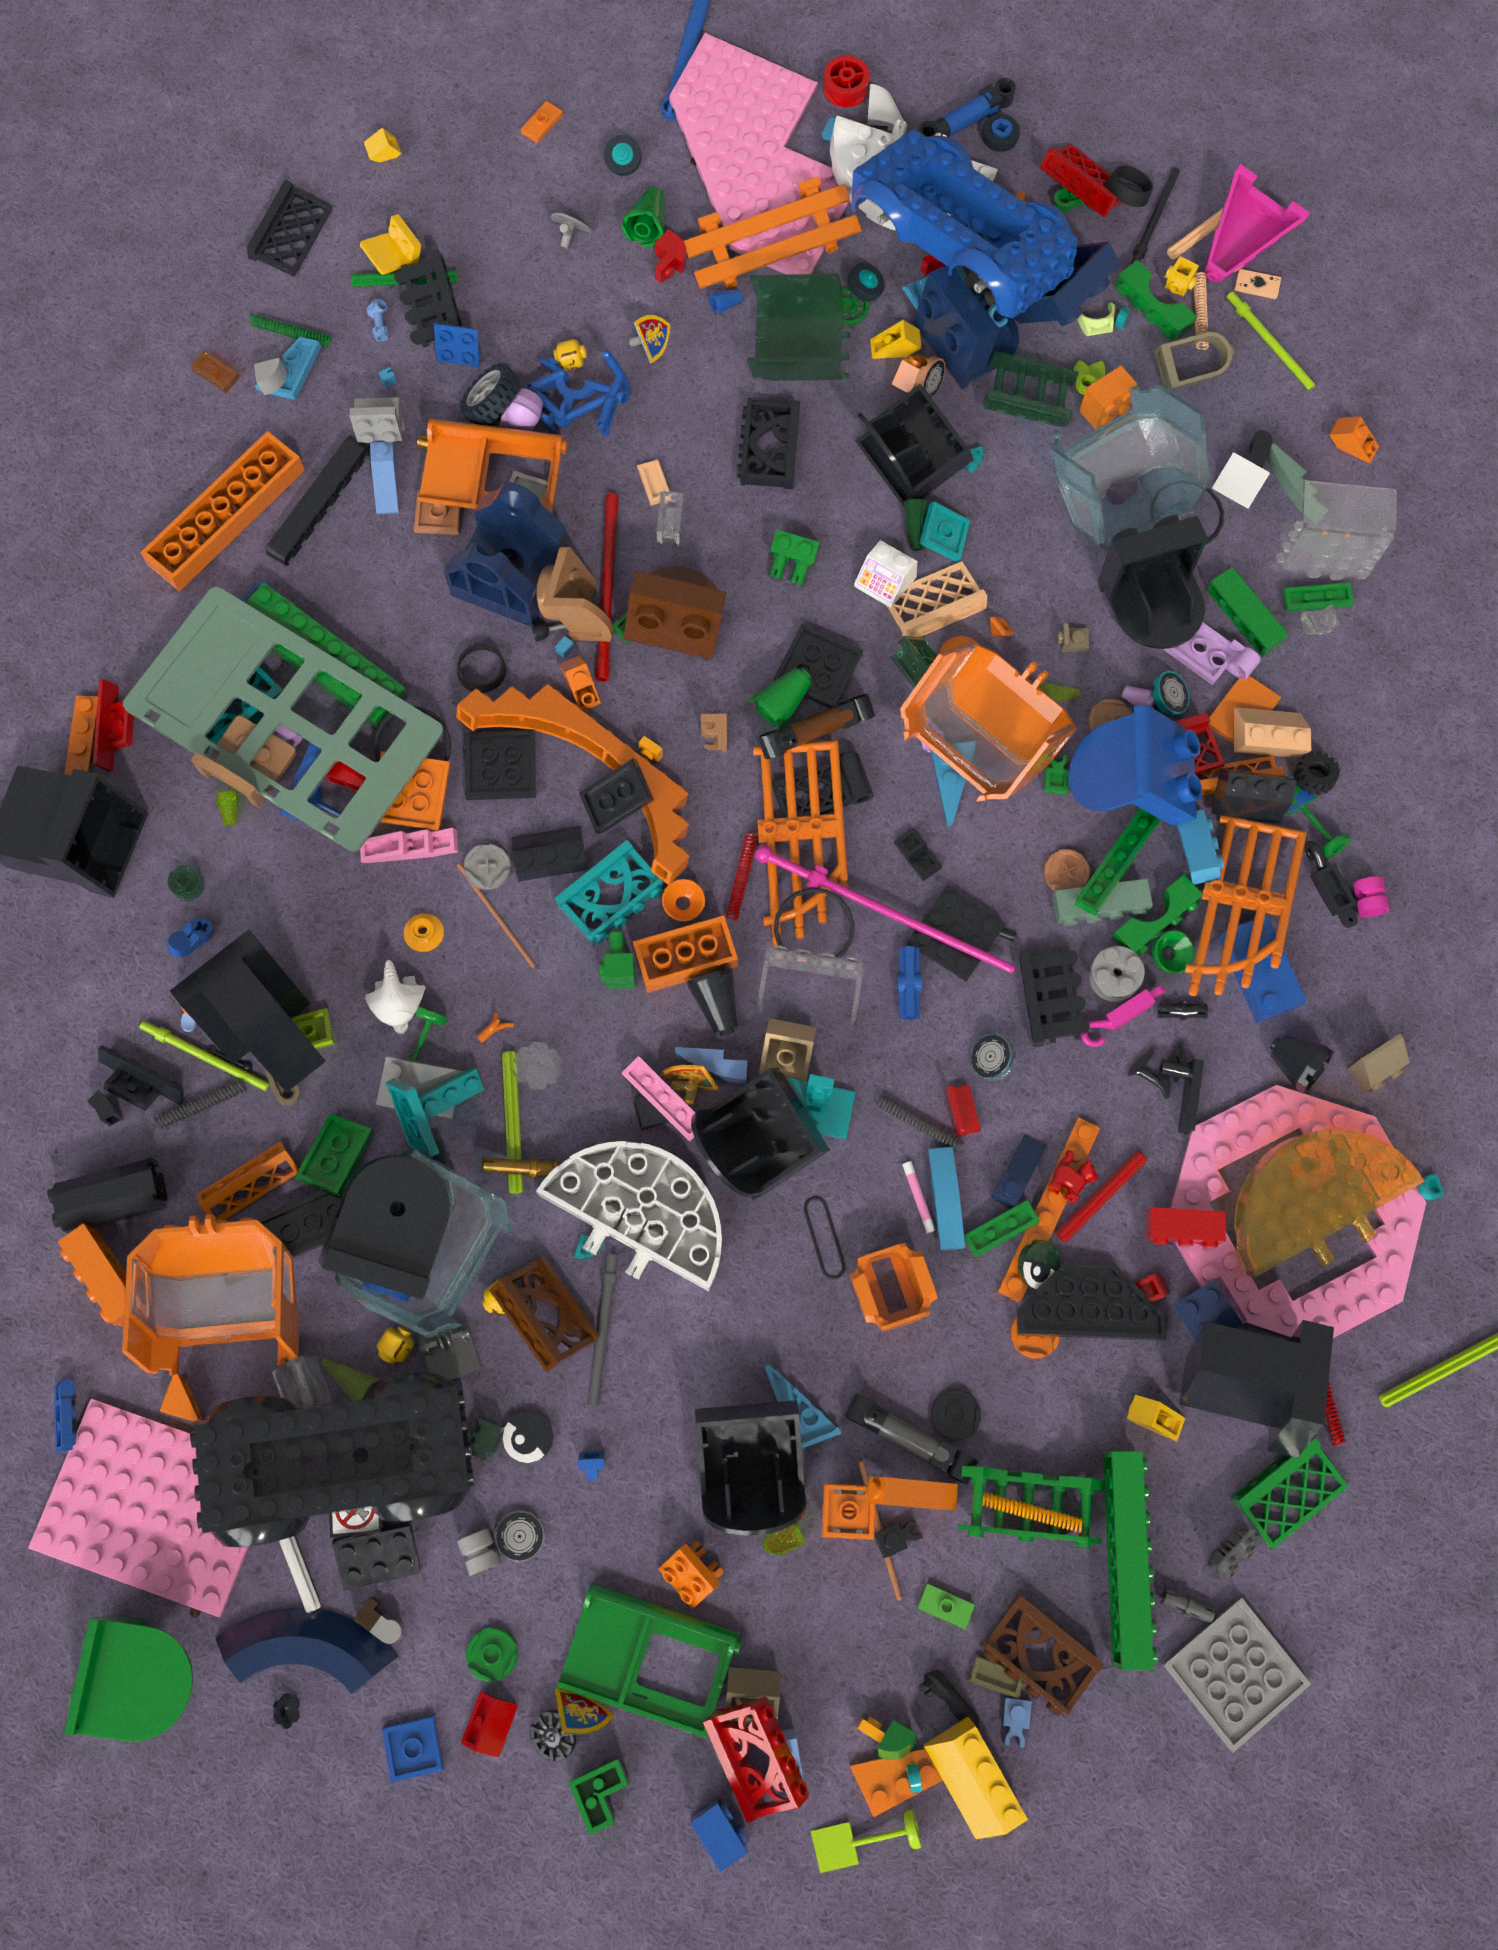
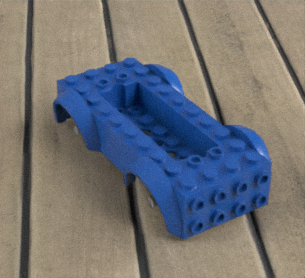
M912 129L853 170L852 212L855 213L859 205L869 199L883 210V214L877 217L878 224L883 225L888 220H891L900 241L913 242L949 267L948 274L952 276L953 269L957 265L973 270L979 275L980 279L974 285L975 291L980 293L988 287L995 298L997 313L1013 319L1018 314L1025 312L1031 304L1039 301L1044 294L1055 289L1061 281L1068 279L1073 273L1078 238L1073 235L1064 213L1056 206L1047 202L1032 201L1024 203L976 171L965 148L952 138L946 136L925 137L915 129Z

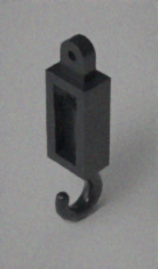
M1307 841L1304 845L1306 855L1310 861L1315 860L1317 872L1310 877L1332 917L1338 915L1346 928L1355 926L1358 918L1353 907L1357 903L1335 863L1327 867L1320 846L1314 841ZM1337 894L1341 895L1345 902V905L1342 907H1338L1333 898Z

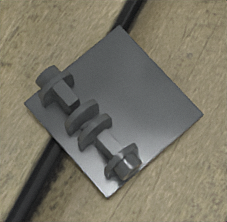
M467 1321L419 1338L420 1350L424 1354L429 1373L438 1374L447 1381L482 1369Z
M1252 1528L1248 1532L1243 1529L1240 1531L1236 1530L1228 1539L1230 1543H1224L1230 1552L1228 1553L1224 1548L1220 1547L1219 1550L1225 1557L1217 1551L1209 1559L1208 1568L1214 1573L1218 1571L1221 1581L1226 1577L1229 1579L1233 1577L1239 1569L1237 1565L1243 1558L1248 1560L1256 1551L1254 1547L1256 1541Z

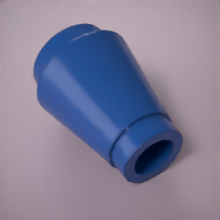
M740 289L714 291L709 297L710 306L714 312L719 311V313H722L743 301L742 292Z

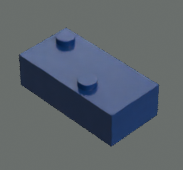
M1268 915L1264 918L1258 951L1276 938V932ZM1254 920L1238 926L1230 963L1246 958ZM1225 930L1218 938L1222 948L1224 946L1227 930ZM1284 950L1282 957H1280L1281 963L1278 968L1271 967L1272 953L1255 964L1249 988L1241 987L1244 969L1233 972L1256 1024L1298 1009L1307 1002Z

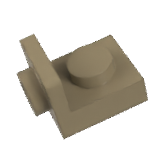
M1063 623L1061 630L1057 632V644H1061V652H1088L1090 649L1089 628H1069V623Z

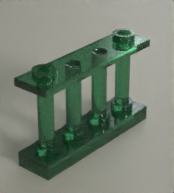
M995 351L989 362V367L997 368L994 389L988 390L983 400L982 408L1066 428L1073 415L1072 409L1065 408L1067 387L1073 385L1079 372L1069 368H1061L1013 356L1006 352ZM1005 371L1017 373L1014 395L1002 392ZM1026 376L1038 379L1035 400L1023 397ZM1047 381L1059 384L1056 405L1044 402Z

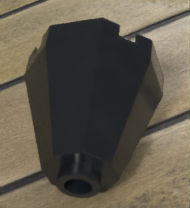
M1288 1035L1282 1038L1277 1037L1270 1046V1049L1273 1050L1271 1052L1272 1059L1295 1089L1303 1094L1306 1093V1090H1310L1325 1071L1323 1063L1329 1064L1334 1054V1051L1327 1046Z

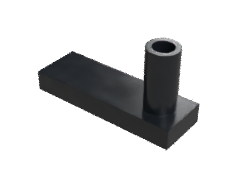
M1164 1059L1160 1063V1074L1185 1079L1178 1133L1189 1134L1195 1131L1204 1060L1193 1059L1187 1065Z

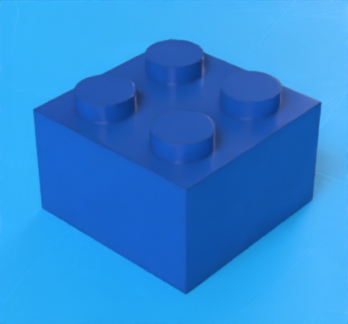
M717 1797L691 1815L690 1823L721 1872L748 1853L747 1843L749 1841L741 1824L735 1826L733 1823L734 1813L727 1801L721 1802Z

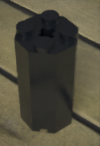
M148 1158L55 1183L53 1188L47 1190L48 1199L53 1204L55 1212L52 1213L54 1226L56 1228L61 1227L63 1232L69 1234L83 1223L95 1228L167 1208V1204L163 1202L168 1200L164 1175L162 1172L157 1173L155 1169L160 1167L158 1161L154 1158Z

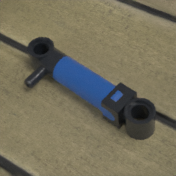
M1009 78L999 79L995 84V88L990 84L979 90L977 97L933 122L925 121L921 123L918 132L925 137H931L937 133H941V136L944 134L950 137L986 116L990 118L1001 112V108H1007L1012 105L1016 89L1014 81Z

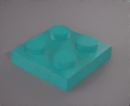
M932 502L928 507L919 544L957 562L961 560L970 520L936 502Z

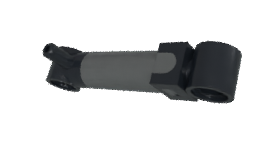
M855 1394L844 1415L847 1419L867 1428L968 1485L971 1477L961 1476L962 1466L977 1467L979 1463L978 1460L943 1440L933 1437L860 1394Z

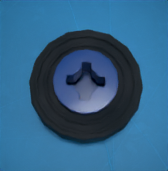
M1005 114L991 116L986 120L982 129V138L985 145L991 150L998 152L1012 149L1017 144L1020 135L1017 121Z

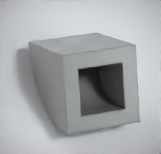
M280 358L254 364L256 382L264 395L277 391L285 383L287 370Z

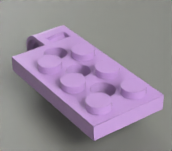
M1203 622L1198 632L1189 641L1174 648L1163 649L1211 685H1214L1225 670L1237 678L1242 676L1241 678L1245 680L1261 661L1260 656L1254 650L1244 647L1235 639L1231 643ZM1194 644H1202L1205 651H1196ZM1212 658H1221L1223 665H1216Z

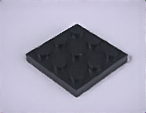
M802 623L773 682L794 668L799 670L803 668L811 676V686L804 697L830 708V706L839 703L863 655V650Z
M535 730L466 732V800L536 798Z
M947 885L922 920L923 923L985 952L989 950L1006 924ZM915 930L907 942L908 945L919 948V952L965 982L968 981L981 962L980 959L918 930Z

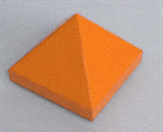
M1003 617L990 618L991 635L993 637L1014 635V631Z

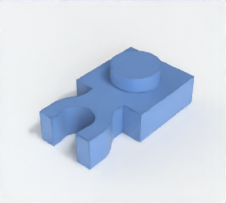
M1004 1698L1002 1725L1009 1726V1730L1004 1736V1745L1010 1746V1738L1018 1736V1747H1025L1022 1728L1029 1729L1032 1701Z

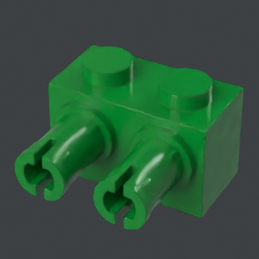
M776 529L770 549L774 560L768 576L775 577L776 574V578L782 580L787 560H793L796 564L789 582L794 584L797 582L798 585L803 586L808 567H815L821 548L820 542Z
M610 932L609 953L604 954V961L600 962L601 982L606 983L607 989H635L633 953H625L623 932Z

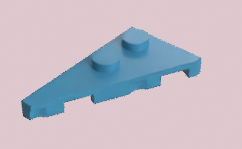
M975 743L950 747L967 763H971ZM931 750L946 826L948 827L953 825L966 779Z
M771 1365L764 1367L777 1402L797 1400L802 1449L841 1434L840 1429L828 1420L819 1409L811 1404Z

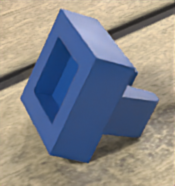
M605 1451L580 1452L578 1469L586 1470L587 1481L597 1480L598 1469H604Z

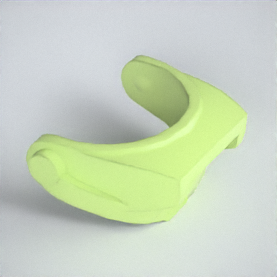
M1112 302L1108 303L1110 314L1105 318L1092 319L1083 314L1077 318L1086 336L1113 332L1115 304Z

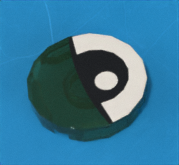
M1035 1239L1030 1245L1026 1244L1019 1255L1017 1265L1018 1273L1022 1277V1283L1029 1288L1039 1289L1060 1267L1059 1252L1055 1245L1046 1240Z

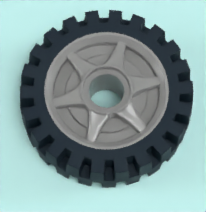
M497 363V365L491 366L490 369H486L485 373H481L478 376L479 379L474 380L473 385L467 389L468 392L463 395L464 399L460 402V411L473 424L486 425L491 423L493 418L497 419L499 413H503L505 411L504 408L506 406L509 407L510 401L515 399V394L519 391L521 381L504 363Z

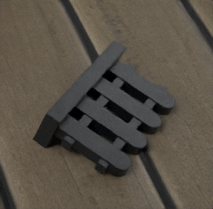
M438 249L430 251L431 260L425 257L422 258V263L410 267L407 264L401 265L402 269L398 270L394 275V279L399 285L406 284L407 290L400 293V300L404 305H412V310L405 314V320L410 325L417 324L418 330L411 333L410 339L414 344H422L423 347H428V342L435 340L434 324L424 327L423 322L438 318L439 323L437 324L463 327L445 259ZM436 274L437 280L433 279V275ZM427 277L428 283L413 287L412 282ZM438 295L442 296V300H439ZM432 298L433 303L418 307L417 302ZM447 314L448 320H444L443 315Z
M1059 947V952L1042 954L1041 950H1037L1033 956H1030L1029 949L1019 951V962L1033 1047L1043 1046L1046 1039H1049L1050 1044L1056 1043V1038L1074 1036V1040H1080V1035L1086 1034L1090 1028L1087 1020L1077 1019L1076 1012L1082 1011L1085 1008V999L1081 996L1073 995V989L1081 985L1082 978L1077 973L1070 974L1069 966L1077 963L1078 955L1075 951H1066L1065 947ZM1062 967L1063 975L1045 977L1044 970ZM1033 971H1038L1039 978L1034 979ZM1066 990V998L1049 1000L1048 992ZM1042 993L1043 1001H1037L1036 994ZM1070 1013V1021L1053 1023L1052 1015ZM1045 1016L1047 1024H1041L1040 1017Z

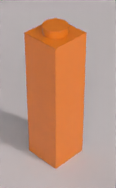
M869 1477L867 1488L868 1504L957 1510L958 1484Z

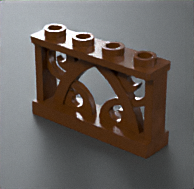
M544 1256L516 1272L499 1279L489 1290L546 1373L585 1348H588L600 1337L595 1326L586 1317L581 1306L574 1300L566 1285L560 1280L552 1265L548 1263ZM530 1274H534L536 1277L532 1283L533 1288L530 1287L528 1281ZM522 1279L523 1287L515 1288L513 1283ZM536 1299L556 1307V1327L548 1322L539 1321L534 1315L537 1309ZM564 1335H566V1336H568V1337H575V1336H577L580 1341H579V1342H573V1341L569 1340L567 1337H565ZM562 1342L570 1349L561 1353L557 1347Z
M1016 1595L1005 1613L980 1645L985 1650L983 1655L993 1664H996L998 1661L1006 1667L1003 1672L1015 1682L1018 1679L1023 1681L1027 1685L1024 1688L1025 1691L1035 1699H1038L1039 1696L1047 1702L1045 1707L1057 1717L1060 1714L1063 1716L1069 1715L1090 1682L1104 1666L1103 1662L1021 1595ZM1017 1610L1020 1611L1021 1616L1018 1621L1017 1630L1005 1628ZM1037 1627L1040 1631V1636L1037 1639L1027 1637L1026 1632L1033 1635L1032 1628ZM1003 1634H1010L1016 1637L1015 1642L1006 1641L1003 1643L1010 1646L1008 1654L1000 1652L997 1647V1640ZM1051 1637L1055 1640L1052 1647V1659L1057 1669L1051 1671H1031L1025 1642L1041 1644ZM1062 1650L1068 1653V1658L1066 1660L1062 1659L1066 1664L1064 1667L1058 1658V1653ZM1017 1657L1020 1669L1010 1661ZM1085 1665L1088 1670L1078 1684L1075 1685L1070 1675ZM1060 1678H1065L1069 1684L1070 1692L1067 1698L1059 1700L1053 1695L1052 1688L1059 1686L1062 1692L1063 1683ZM1033 1680L1046 1681L1045 1688H1041Z

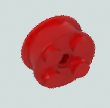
M849 55L832 59L824 70L823 92L828 101L844 108L854 107L862 103L867 97L870 72L868 66L861 59Z

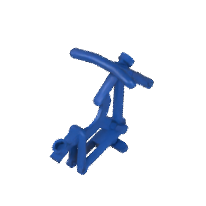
M604 350L602 356L615 373L613 384L607 385L593 380H586L585 386L580 390H571L566 386L565 383L569 380V376L564 369L558 367L559 363L552 357H548L546 360L540 359V364L553 371V373L534 382H528L525 388L536 393L543 401V408L550 413L548 416L544 413L540 415L548 430L555 434L557 428L554 426V422L560 428H567L571 425L573 419L603 405L596 426L600 429L603 436L610 434L609 429L617 408V402L625 404L629 399V394L632 393V388L625 372L610 351ZM557 387L560 394L564 396L560 409L543 393ZM596 391L606 393L572 410L575 400L590 397Z

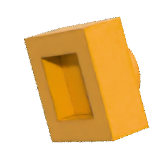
M645 736L638 742L642 757L648 761L654 760L657 763L661 760L663 748Z
M871 1716L867 1720L861 1717L856 1725L857 1729L881 1743L886 1734L881 1730L883 1724Z

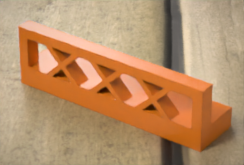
M1273 755L1225 763L1224 767H1221L1225 769L1234 768L1233 770H1236L1237 767H1244L1255 773L1285 775L1283 766L1276 767ZM1269 762V769L1256 770L1259 764ZM1220 768L1199 773V775L1206 778L1205 780H1200L1202 796L1216 792L1218 777L1212 778V775L1215 771H1220Z
M279 1141L197 1193L196 1196L199 1205L206 1214L214 1215L210 1208L218 1203L227 1204L226 1210L220 1215L215 1216L216 1221L226 1220L295 1176L299 1168L289 1155L283 1142ZM285 1160L292 1168L284 1174L275 1173L277 1166ZM260 1176L269 1177L268 1184L265 1186H254L256 1179ZM238 1190L248 1191L245 1199L241 1201L233 1200L234 1193Z

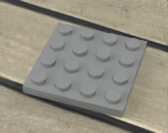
M1241 1597L1162 1663L1227 1748L1233 1753L1311 1685Z

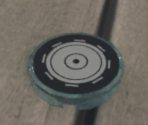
M997 1033L986 1034L980 1037L973 1045L969 1061L971 1069L978 1077L984 1080H1001L1012 1071L1014 1066L1012 1064L1014 1059H1016V1051L1008 1038Z

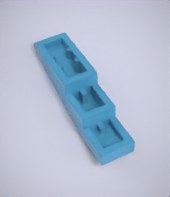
M953 1147L928 1149L934 1199L933 1206L940 1250L965 1248Z

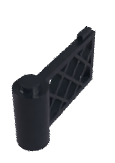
M853 751L842 753L839 759L841 787L845 796V800H842L843 807L869 801L874 797L860 755ZM831 763L817 767V774H820L818 776V785L821 782L831 787L826 797L819 794V799L824 801L820 807V815L834 810L833 800L829 799L833 792L832 782L822 778L825 771L831 770ZM808 771L794 775L795 782L798 781L797 784L795 783V794L798 790L809 794V789L800 786L803 779L808 778ZM785 774L775 777L776 781L772 782V786L783 817L788 818L787 803L784 805L783 800L787 801L786 796L780 794L778 788L786 785ZM810 795L804 804L796 801V806L802 808L797 817L811 816V810L808 807Z

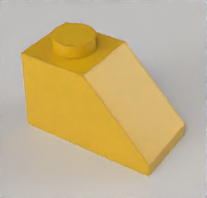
M904 320L870 339L873 359L908 357L922 349L920 330Z
M1135 1395L1127 1419L1138 1426L1176 1442L1185 1421V1417L1163 1403Z

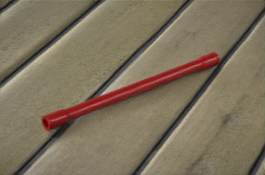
M608 493L605 496V534L600 608L610 620L612 613L616 518L619 496L615 493ZM599 641L596 681L600 682L609 681L610 642Z

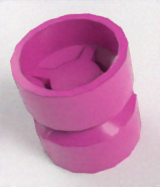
M1368 877L1353 883L1355 897L1359 899L1357 901V909L1360 917L1378 916L1390 911L1388 897L1383 895L1386 892L1383 877Z

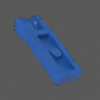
M68 1378L57 1382L54 1388L56 1453L73 1450V1445L76 1444V1431L72 1430V1420L75 1418L76 1411L75 1405L71 1403V1397L76 1393V1388L74 1387L75 1382Z

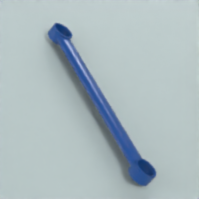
M710 0L693 1L667 98L661 104L662 115L668 120H676V113H672V106L669 102L670 94L698 46Z

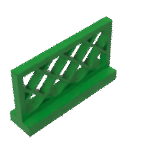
M1315 1437L1298 1458L1282 1454L1230 1497L1272 1550L1349 1487L1321 1450V1444ZM1315 1454L1321 1460L1320 1471L1308 1469L1309 1459ZM1294 1471L1302 1472L1301 1487L1289 1485L1290 1475ZM1308 1473L1319 1474L1318 1489L1306 1488ZM1325 1475L1333 1476L1339 1484L1332 1491L1324 1490ZM1283 1487L1282 1502L1270 1501L1273 1488ZM1289 1488L1300 1490L1299 1505L1287 1503ZM1306 1491L1317 1492V1503L1313 1507L1305 1506ZM1256 1502L1264 1503L1263 1518L1254 1517L1249 1510ZM1270 1504L1281 1506L1280 1521L1268 1519ZM1287 1507L1299 1508L1298 1519L1294 1523L1285 1522ZM1268 1523L1279 1524V1535L1273 1540L1267 1535Z

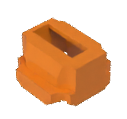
M905 1243L857 1259V1269L849 1276L865 1323L876 1324L881 1331L887 1332L919 1321L923 1317L930 1315V1305L938 1298L921 1251L910 1250ZM890 1257L907 1305V1309L892 1314L888 1313L871 1264Z

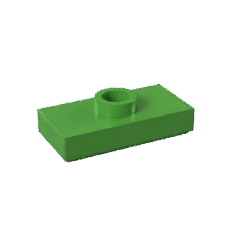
M927 1583L917 1606L918 1609L965 1630L975 1607L974 1604Z

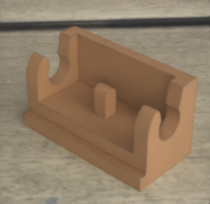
M701 714V737L715 739L713 745H704L705 749L727 752V714Z

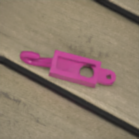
M1160 985L1151 992L1145 989L1107 1014L1105 1020L1089 1021L1090 1028L1117 1030L1151 1008L1156 1002L1155 999L1165 993L1166 989L1163 985ZM1088 1032L1080 1035L1082 1041L1090 1047H1098L1105 1042L1104 1037L1099 1038L1097 1041L1091 1040L1088 1037Z

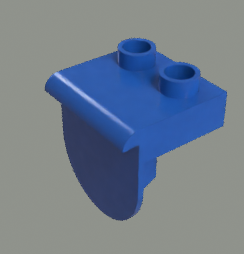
M1136 705L1134 706L1133 714L1098 726L1082 740L1073 755L1069 768L1070 790L1079 804L1093 811H1108L1128 804H1134L1172 826L1197 819L1196 800H1199L1202 796L1201 783L1195 775L1194 760L1200 754L1199 739L1192 730L1185 729L1152 707Z

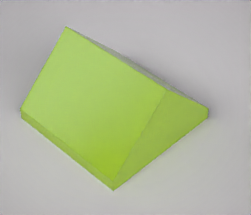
M328 1008L292 1018L316 1049L337 1044Z

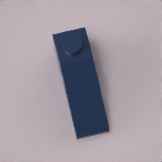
M1024 1135L991 1198L1010 1209L1014 1208L1024 1192L1046 1146Z

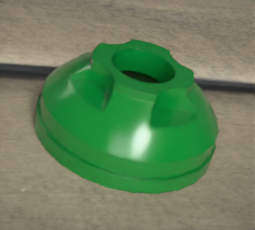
M1168 931L1161 934L1155 940L1152 949L1154 962L1166 973L1177 974L1184 972L1187 963L1192 964L1194 960L1193 943L1186 934L1180 931ZM1164 947H1169L1172 950L1173 956L1171 960H1166L1163 957L1162 951Z

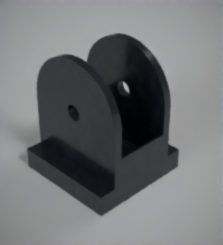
M382 1156L362 1165L351 1176L343 1191L327 1240L324 1242L318 1259L322 1269L423 1300L450 1214L449 1196L442 1179L428 1165L404 1156ZM399 1201V1210L396 1213H390L391 1204Z

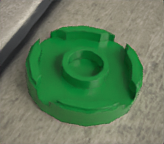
M497 1627L485 1628L476 1633L469 1641L466 1650L469 1670L478 1679L486 1682H495L507 1677L515 1668L518 1659V1647L513 1636L506 1630Z

